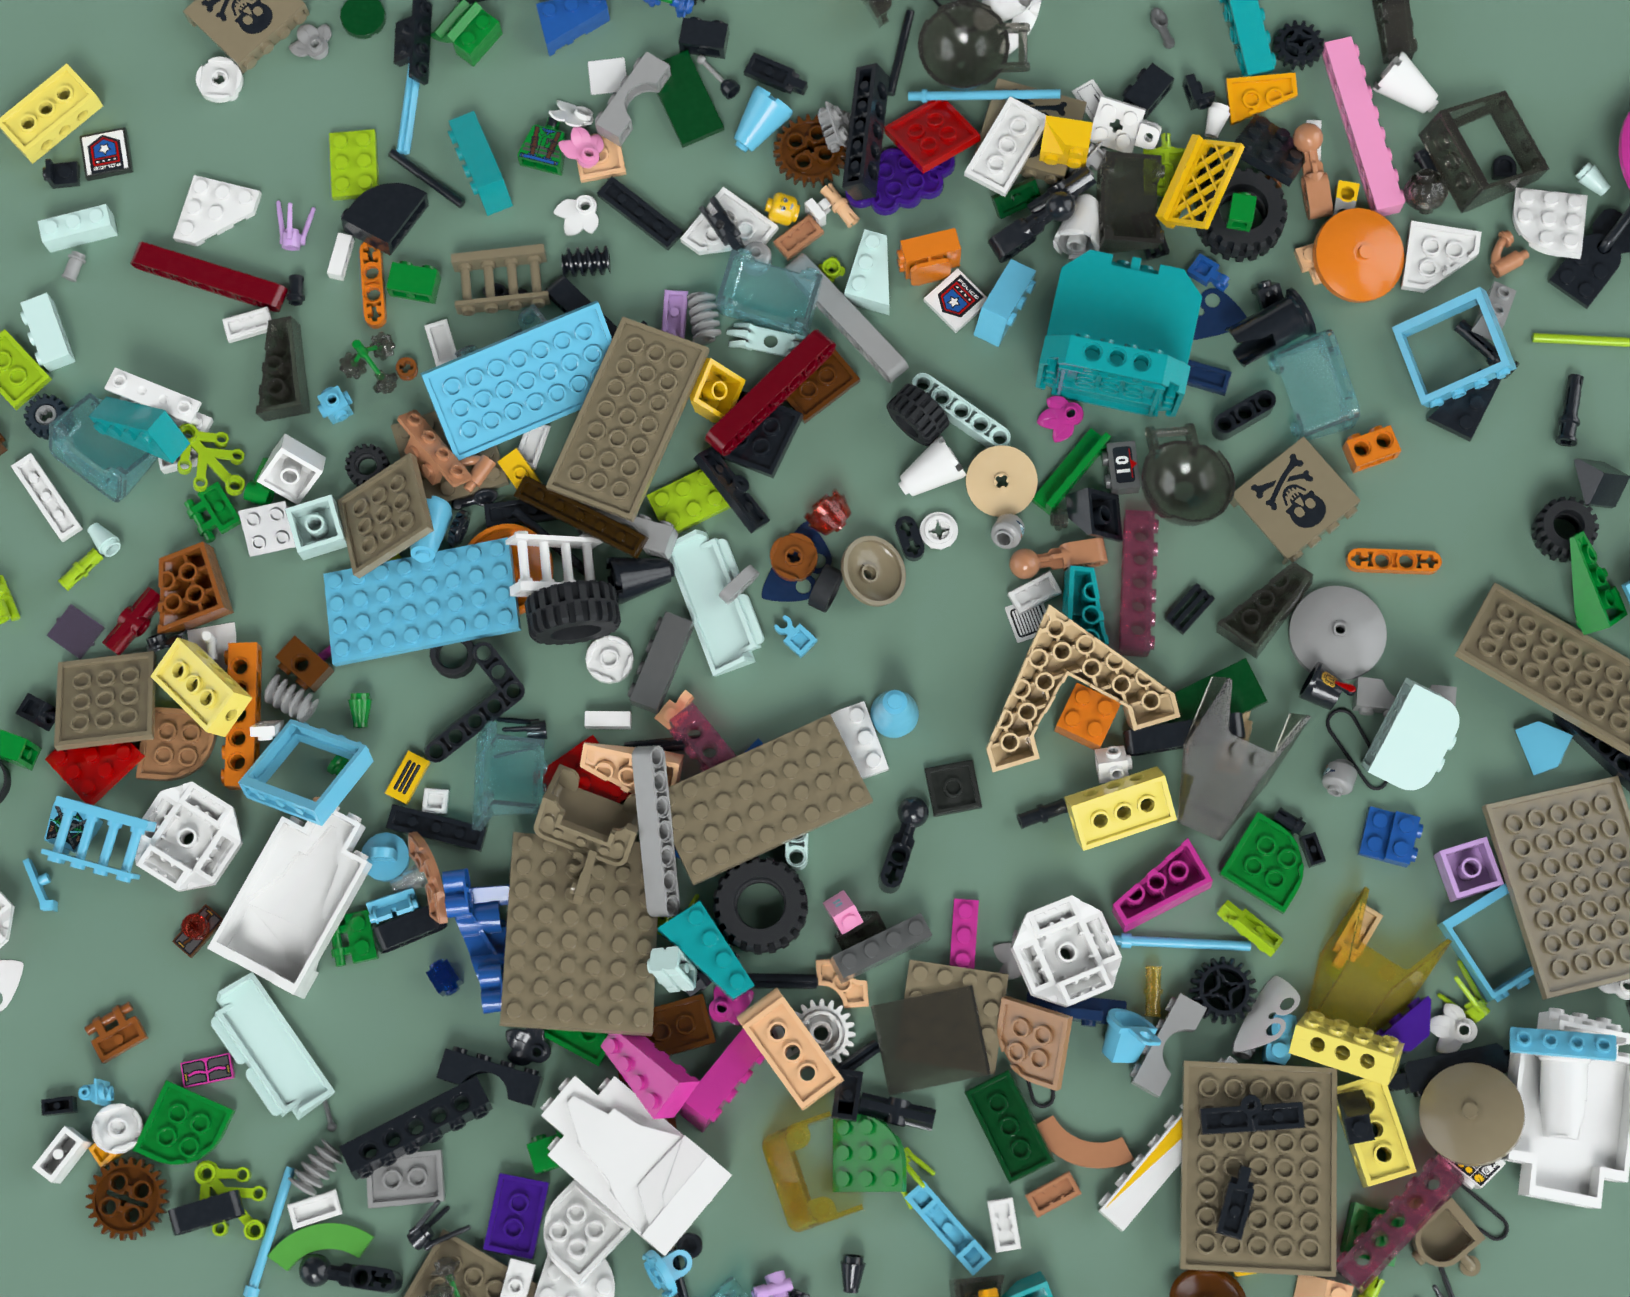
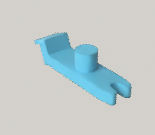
M27 858L23 860L25 869L40 902V910L58 912V902L49 900L43 887L51 883L48 873L38 875L32 859Z

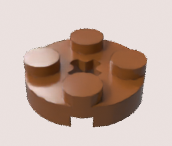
M790 533L787 536L780 537L774 542L770 551L771 566L773 571L784 580L792 582L804 581L816 569L818 563L816 547L810 538L800 533ZM794 552H798L800 560L791 563L790 558L787 557L788 554L793 555Z

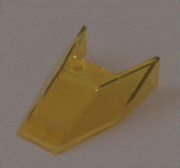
M1365 886L1356 894L1319 954L1306 1012H1320L1325 1015V1018L1331 1020L1341 1019L1347 1021L1349 1026L1358 1029L1359 1027L1369 1028L1375 1033L1387 1025L1388 1021L1407 1008V1005L1410 1004L1452 941L1446 939L1441 942L1438 947L1410 969H1403L1360 940L1359 935L1369 888Z

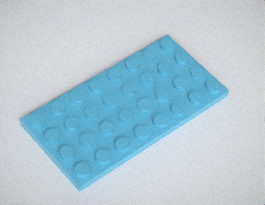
M594 301L420 373L449 447L459 461L581 410L612 341L599 302Z
M508 537L437 551L434 559L425 563L418 562L412 556L386 561L360 579L353 575L352 568L323 574L332 664L336 667L521 631L518 597L510 596L509 587L514 585L516 581L511 545H506L505 543Z

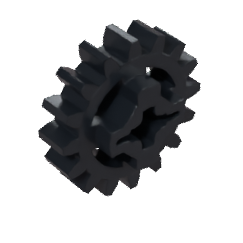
M1293 20L1291 27L1285 23L1283 30H1278L1277 36H1275L1273 44H1275L1273 52L1278 53L1277 61L1283 59L1284 67L1291 64V70H1294L1296 66L1304 70L1305 64L1311 68L1314 61H1319L1320 54H1322L1324 49L1322 46L1324 38H1318L1321 31L1317 30L1314 32V24L1307 27L1304 20L1301 25H1298L1297 21Z

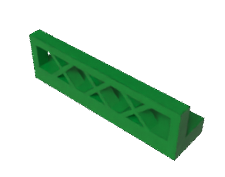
M1090 428L1035 494L1032 502L1048 515H1051L1098 459L1101 452L1105 450L1106 443H1110L1111 436L1106 432L1101 436Z

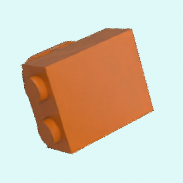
M956 228L900 241V249L897 250V266L900 273L904 272L905 280L910 279V283L913 286L940 281L951 274L952 268L960 267L961 246Z

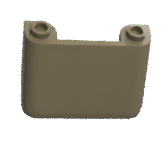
M559 764L543 796L534 824L535 833L544 840L584 855H588L589 850L597 852V860L610 865H624L639 833L635 794L627 796L622 805L578 788L580 782L578 773L569 767Z

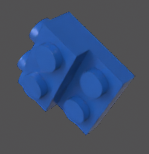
M1370 806L1358 855L1406 868L1410 865V862H1415L1418 854V848L1414 847L1416 838L1420 839L1423 832V824H1419L1421 817L1399 811L1394 813Z

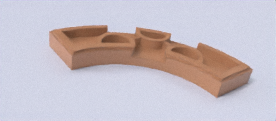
M411 832L408 835L409 856L415 862L419 872H424L428 884L425 885L429 905V916L439 924L448 923L445 893L435 858L423 837L418 832Z
M1054 1116L1037 1124L1050 1151L1071 1164L1085 1168L1105 1169L1117 1167L1134 1160L1122 1137L1102 1143L1084 1141L1068 1133L1061 1127Z

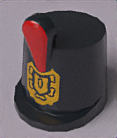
M1317 662L1306 678L1299 693V698L1331 710L1342 691L1352 696L1356 692V687L1353 684L1343 682L1322 668L1323 663Z

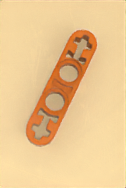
M363 242L359 252L364 318L369 327L379 329L387 321L382 251ZM369 248L374 249V262H370L369 255L366 253L369 252ZM369 269H377L379 271L377 277L373 279L366 277ZM370 291H379V298L374 301L369 300L368 294ZM372 307H376L378 315L381 316L377 317V321L373 322L371 318L374 316V311Z
M1356 548L1350 551L1345 562L1348 569L1353 572L1430 575L1438 571L1441 567L1442 559L1434 551ZM1355 555H1359V559L1367 560L1369 555H1371L1370 566H1368L1369 561H1362L1358 566L1351 559ZM1378 555L1385 556L1388 560V565L1385 567L1378 566L1375 563V557ZM1408 556L1412 560V566L1409 568L1402 567L1399 563L1400 557ZM1428 557L1431 558L1432 562L1436 563L1432 568H1429L1427 563H1420L1419 568H1416L1417 562H1425Z

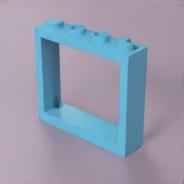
M1481 287L1392 327L1421 405L1428 408L1440 407L1449 398H1460L1466 395L1467 390L1483 388L1489 384L1488 381L1494 378H1505V375L1511 373L1510 371L1517 369L1488 294ZM1479 305L1501 362L1428 394L1407 337Z
M290 719L238 783L246 798L323 826L374 761L369 748L360 741L355 742L343 735L332 734L324 728L318 729L306 722L301 723ZM299 742L350 759L316 802L266 784Z
M1506 883L1437 925L1487 1002L1493 999L1499 1002L1510 995L1509 989L1514 986L1520 989L1530 983L1529 977L1534 974L1533 967L1530 966L1500 986L1492 989L1452 928L1507 895L1509 892Z

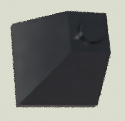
M1085 488L1066 495L1068 518L1086 534L1117 542L1123 541L1119 495L1092 488Z

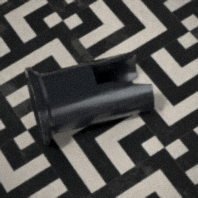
M1292 287L1286 290V295L1283 299L1225 329V331H1228L1233 336L1236 343L1243 342L1233 352L1237 361L1243 367L1304 334L1309 337L1316 335V327L1312 315L1302 297Z

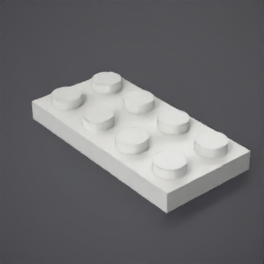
M1009 97L966 168L964 176L1005 197L1044 132L1046 115Z

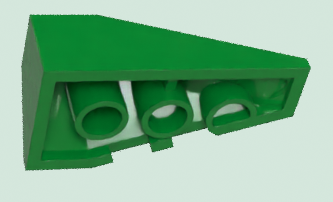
M1581 531L1570 537L1576 624L1582 630L1583 635L1610 628L1628 614L1616 586L1611 587L1606 580L1608 572L1605 568L1598 566L1596 562L1597 553L1584 531Z

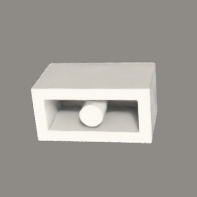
M64 1126L32 1168L51 1183L61 1184L92 1142L76 1129Z

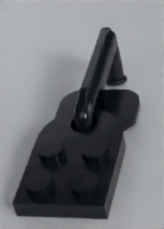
M1630 205L1623 214L1615 209H1606L1601 212L1592 224L1593 234L1583 238L1581 258H1566L1548 283L1588 309L1619 268L1621 254L1630 252Z

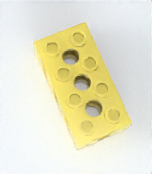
M65 64L1 116L0 129L33 164L101 109L103 105L88 85L68 64Z
M178 637L150 676L206 732L223 737L228 734L252 699L196 643Z
M1157 766L1064 797L1076 841L1083 851L1177 820L1166 777Z
M1310 1011L1306 1012L1296 1024L1289 1053L1388 1086L1397 1072L1404 1043L1398 1042L1399 1040L1396 1037L1384 1035L1383 1037L1374 1034V1031L1369 1028L1359 1027L1358 1029L1349 1026L1347 1021L1341 1019L1331 1020L1325 1018V1015L1320 1012Z
M1365 1078L1337 1086V1094L1363 1090L1372 1110V1113L1369 1114L1371 1124L1375 1125L1378 1130L1375 1140L1348 1145L1362 1187L1373 1186L1417 1172L1388 1086ZM1337 1099V1113L1346 1137L1343 1120L1339 1108V1103ZM1379 1148L1386 1153L1384 1162L1377 1158L1376 1153Z

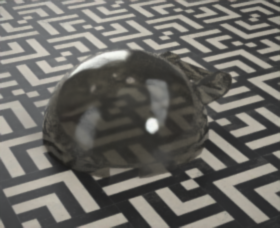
M977 0L951 1L938 7L937 12L929 20H925L919 33V57L926 72L940 85L960 91L978 89L990 83L1000 73L1030 71V63L1028 62V32H1030V24L1024 22L1003 23L1001 17L991 9V6ZM1018 33V62H1007L1010 49L1008 34Z
M1193 423L1169 428L1155 429L1154 426L1146 427L1145 437L1149 453L1145 457L1142 466L1141 486L1150 508L1160 518L1179 526L1202 525L1220 516L1233 500L1236 486L1231 465L1220 450L1216 453L1207 445L1199 444ZM1186 437V441L1175 440L1160 445L1158 438Z

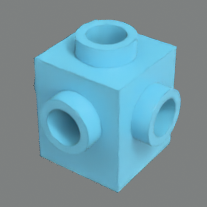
M338 385L324 389L317 396L321 403L317 406L323 418L328 417L333 425L344 421L354 414L349 406L353 402L348 392H342Z

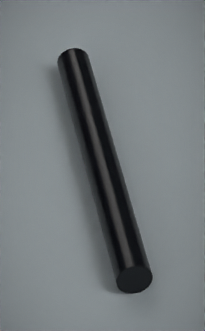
M906 10L890 74L888 96H895L915 14L912 10Z
M394 149L389 152L388 157L458 208L464 206L465 200Z
M519 507L513 511L512 515L536 534L550 535ZM551 547L562 557L561 548ZM571 553L572 566L585 576L584 563Z

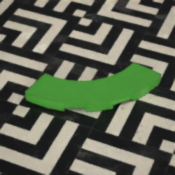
M339 1223L316 1224L300 1229L283 1239L267 1257L286 1271H290L303 1257L324 1249L342 1250L360 1258L375 1237L351 1225Z

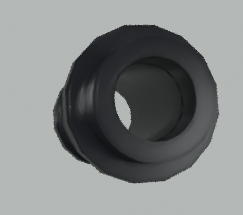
M1425 148L1413 156L1415 158L1414 163H1418L1426 180H1429L1440 172L1430 157L1431 152H1427Z
M293 274L289 276V294H287L286 299L290 305L300 306L305 301V295H303L304 277L302 275Z
M1280 807L1273 819L1274 822L1291 830L1293 835L1294 833L1299 835L1306 824L1302 817L1299 819L1285 811L1282 807Z

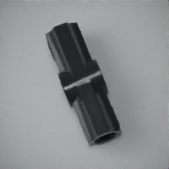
M1084 166L1066 179L1062 178L1055 182L1045 193L1030 201L1027 206L1031 213L1038 214L1045 209L1046 200L1052 193L1064 191L1069 193L1075 200L1076 196L1085 192L1097 182L1087 166Z
M863 1092L858 1114L875 1117L892 1125L902 1127L907 1125L932 1131L936 1109L910 1104V1101L895 1097L885 1098Z

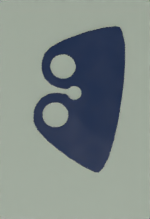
M1216 288L1205 290L1201 294V308L1204 309V314L1202 316L1198 315L1193 340L1228 333V331H1225L1227 327L1247 318V316L1224 292ZM1207 295H1218L1220 298L1219 305L1217 307L1206 305L1205 298Z
M808 521L804 522L794 533H800L810 538L816 547L817 554L825 556V565H831L832 556L825 541ZM794 552L793 555L788 554L787 556L790 558L791 563L800 560L798 552ZM824 566L816 568L813 573L820 574ZM771 568L763 586L762 598L779 602L807 600L816 581L811 575L808 576L806 580L810 582L811 589L808 593L801 594L796 590V583L798 581L784 580Z

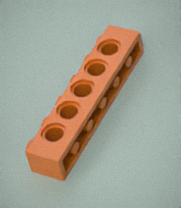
M257 642L228 643V650H225L224 661L228 665L227 674L242 688H247V693L252 697L244 709L246 717L242 721L235 722L226 735L225 745H222L221 752L222 759H225V769L221 770V782L229 790H242L238 782L260 757V740H258V737H250V727L261 721L262 647ZM247 664V670L242 674H238L239 666ZM240 735H245L244 743L236 745V738ZM244 758V766L240 769H235L236 761Z

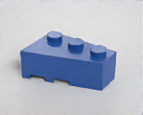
M549 0L536 4L549 57L564 45L572 44L574 39L584 33L587 35L610 21L606 0Z

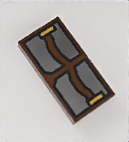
M205 904L172 942L190 958H193L218 930L223 918Z

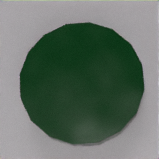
M347 0L341 8L340 20L343 28L350 36L357 39H368L372 37L371 35L382 31L386 23V13L383 4L379 0Z

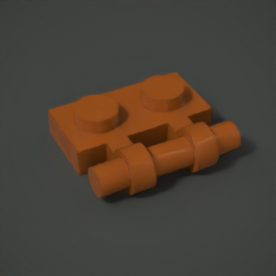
M129 1001L122 1006L118 1004L112 1008L110 1013L103 1017L98 1016L94 1018L91 1024L84 1027L88 1035L96 1031L99 1034V1037L92 1040L91 1043L104 1064L148 1039L137 1016L127 1020L126 1014L134 1010ZM117 1020L119 1025L107 1031L106 1026Z

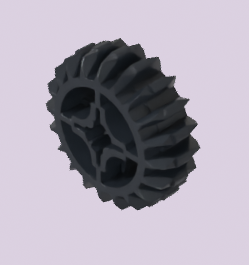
M1224 956L1220 957L1219 964H1217L1215 958H1211V967L1203 962L1201 967L1204 972L1199 969L1194 971L1199 979H1190V983L1197 985V987L1189 989V993H1197V996L1191 999L1195 1002L1199 1001L1202 1006L1207 1008L1202 1018L1206 1019L1209 1014L1213 1015L1211 1023H1216L1218 1017H1220L1221 1025L1227 1023V1017H1229L1232 1024L1236 1023L1235 1014L1240 1019L1245 1018L1242 1009L1246 1012H1251L1252 1008L1247 1002L1253 1004L1256 1002L1254 997L1249 996L1250 994L1257 993L1256 988L1249 987L1256 980L1254 978L1247 980L1246 977L1251 971L1246 970L1243 973L1241 971L1244 966L1242 962L1237 967H1234V958L1229 960L1228 965ZM1221 971L1233 974L1239 982H1228L1224 975L1221 974ZM1213 973L1214 988L1208 992H1203L1206 977ZM1221 985H1224V987L1226 986L1227 988H1232L1225 994L1226 997L1222 996L1223 993L1221 995H1219V993H1213H1215L1221 987ZM1242 989V1000L1233 1009L1232 993ZM1207 1000H1219L1226 1011L1212 1007Z

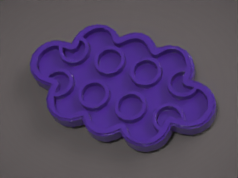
M896 148L886 149L881 154L876 197L855 201L845 191L846 199L855 208L871 206L874 212L884 216L892 215L900 207L914 208L918 206L922 198L934 199L942 193L944 188L943 178L951 175L954 171L955 158L953 156L923 174L901 150Z

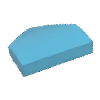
M1540 721L1515 730L1534 776L1557 768L1562 763L1564 754L1573 738V735Z

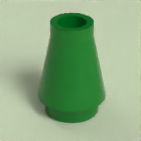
M351 693L348 703L353 720V728H367L372 704L370 693Z

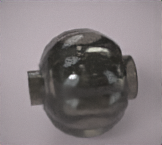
M1421 169L1407 180L1403 194L1406 203L1410 207L1418 210L1421 214H1430L1433 212V209L1439 208L1445 202L1449 189L1447 181L1432 169Z

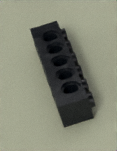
M877 63L856 67L842 188L855 201L874 198L877 193L890 77Z
M475 1076L339 1146L355 1180L359 1178L365 1179L371 1176L374 1170L382 1166L388 1167L393 1165L401 1156L414 1154L421 1146L439 1141L443 1138L444 1134L462 1129L466 1126L467 1122L487 1116L493 1108L478 1077ZM461 1103H469L465 1110H457ZM446 1114V1118L442 1122H435V1118L438 1115ZM416 1126H423L420 1133L412 1134V1130ZM393 1138H400L397 1145L389 1146V1142ZM372 1149L377 1150L374 1157L366 1158L368 1151Z

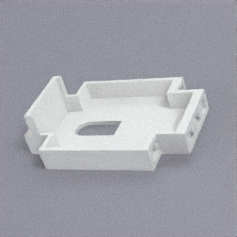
M1549 1008V1011L1539 1012L1537 1029L1615 1035L1617 1039V1058L1615 1061L1593 1060L1589 1064L1586 1113L1580 1140L1543 1136L1539 1097L1541 1061L1539 1056H1535V1054L1510 1052L1507 1077L1516 1086L1522 1098L1525 1109V1124L1517 1145L1501 1160L1521 1164L1518 1195L1589 1209H1601L1604 1180L1628 1182L1630 1054L1618 1052V1046L1630 1044V1034L1622 1032L1621 1025L1611 1024L1612 1020L1608 1018L1596 1017V1020L1588 1019V1015L1584 1013L1574 1012L1572 1015L1564 1014L1565 1010Z

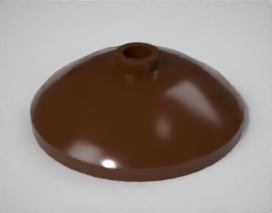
M1187 1270L1173 1282L1169 1297H1246L1238 1281L1225 1271Z

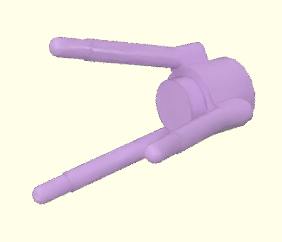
M276 201L281 247L289 251H298L300 246H304L306 243V236L316 208H311L303 232L299 234L298 229L292 228V203H288L287 228L285 229L281 202Z

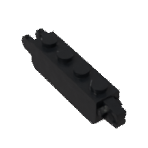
M1494 1043L1408 1061L1402 1064L1399 1069L1400 1074L1394 1075L1388 1085V1089L1390 1092L1405 1090V1094L1413 1093L1414 1098L1420 1097L1428 1083L1438 1073L1450 1066L1461 1063L1485 1064L1504 1074L1508 1072L1510 1049L1503 1050L1501 1045Z

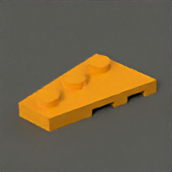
M1296 72L1227 78L1225 81L1227 103L1230 108V126L1298 96Z

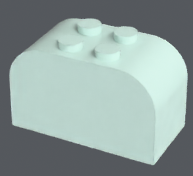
M1406 677L1361 765L1367 772L1401 789L1416 790L1424 787L1431 781L1435 772H1440L1445 763V759H1443L1447 750H1451L1456 743L1457 737L1455 735L1460 721L1457 709L1439 693Z

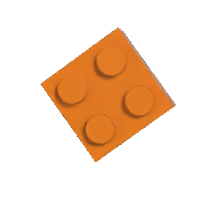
M1076 683L1054 732L1093 750L1100 749L1121 704L1112 698Z

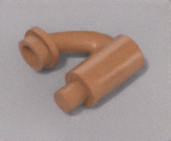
M1509 230L1499 232V239L1491 254L1490 269L1496 278H1500L1524 264L1523 261L1529 258V253L1526 249L1521 252L1515 250L1501 258L1503 248L1510 247L1514 242V237Z
M472 455L460 460L464 467L474 465L469 472L472 478L463 488L471 493L475 487H480L496 463L485 455Z

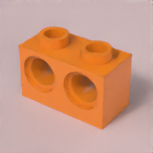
M1382 425L1373 427L1369 430V433L1360 435V433L1353 434L1347 438L1342 447L1352 473L1396 459L1402 451L1391 425L1384 428ZM1376 440H1384L1387 447L1379 446ZM1354 448H1362L1365 455L1357 454Z

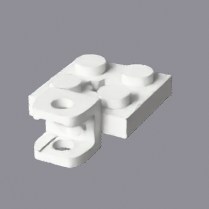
M1102 95L1094 117L1090 142L1094 144L1103 142L1101 146L1132 155L1134 146L1154 149L1158 143L1162 127L1157 123L1143 119L1146 109ZM1116 119H1119L1120 125L1123 128L1114 131L1113 127L1110 126V122H1115ZM1151 133L1153 138H1148L1146 134Z

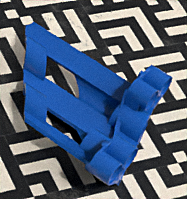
M468 868L442 872L447 917H455L464 938L472 965L480 983L483 1013L500 1012L507 922L500 918L499 906L508 905L509 884L471 887Z

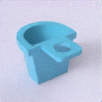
M1114 1008L1108 1011L1106 1016L1108 1026L1102 1046V1053L1112 1063H1136L1146 1045L1159 1046L1162 1041L1155 1035L1157 1028L1144 1017L1126 1009Z

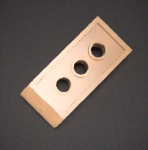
M777 987L736 1017L803 1111L844 1081ZM778 1026L785 1029L784 1036L781 1039H774L772 1037L773 1029ZM791 1047H797L800 1050V1055L795 1060L787 1058V1051ZM807 1067L815 1070V1076L810 1081L803 1080L801 1076L802 1071Z

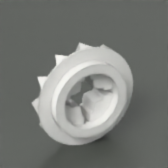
M934 512L923 519L920 525V535L923 543L931 549L942 550L950 547L957 539L958 526L950 515L943 512ZM937 522H939L941 530L946 531L942 533L941 540H939L936 533H932L936 529Z

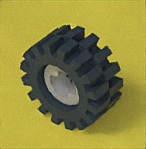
M43 394V398L38 395L35 397L37 400L35 402L31 399L29 401L31 406H26L24 409L27 414L24 413L25 423L37 437H42L44 440H48L49 437L52 440L56 439V434L60 437L64 435L61 431L69 429L66 424H71V419L69 418L71 413L62 400L52 394L50 397L48 394ZM48 412H52L53 417L48 418L47 421L44 422L42 420V416L47 415Z

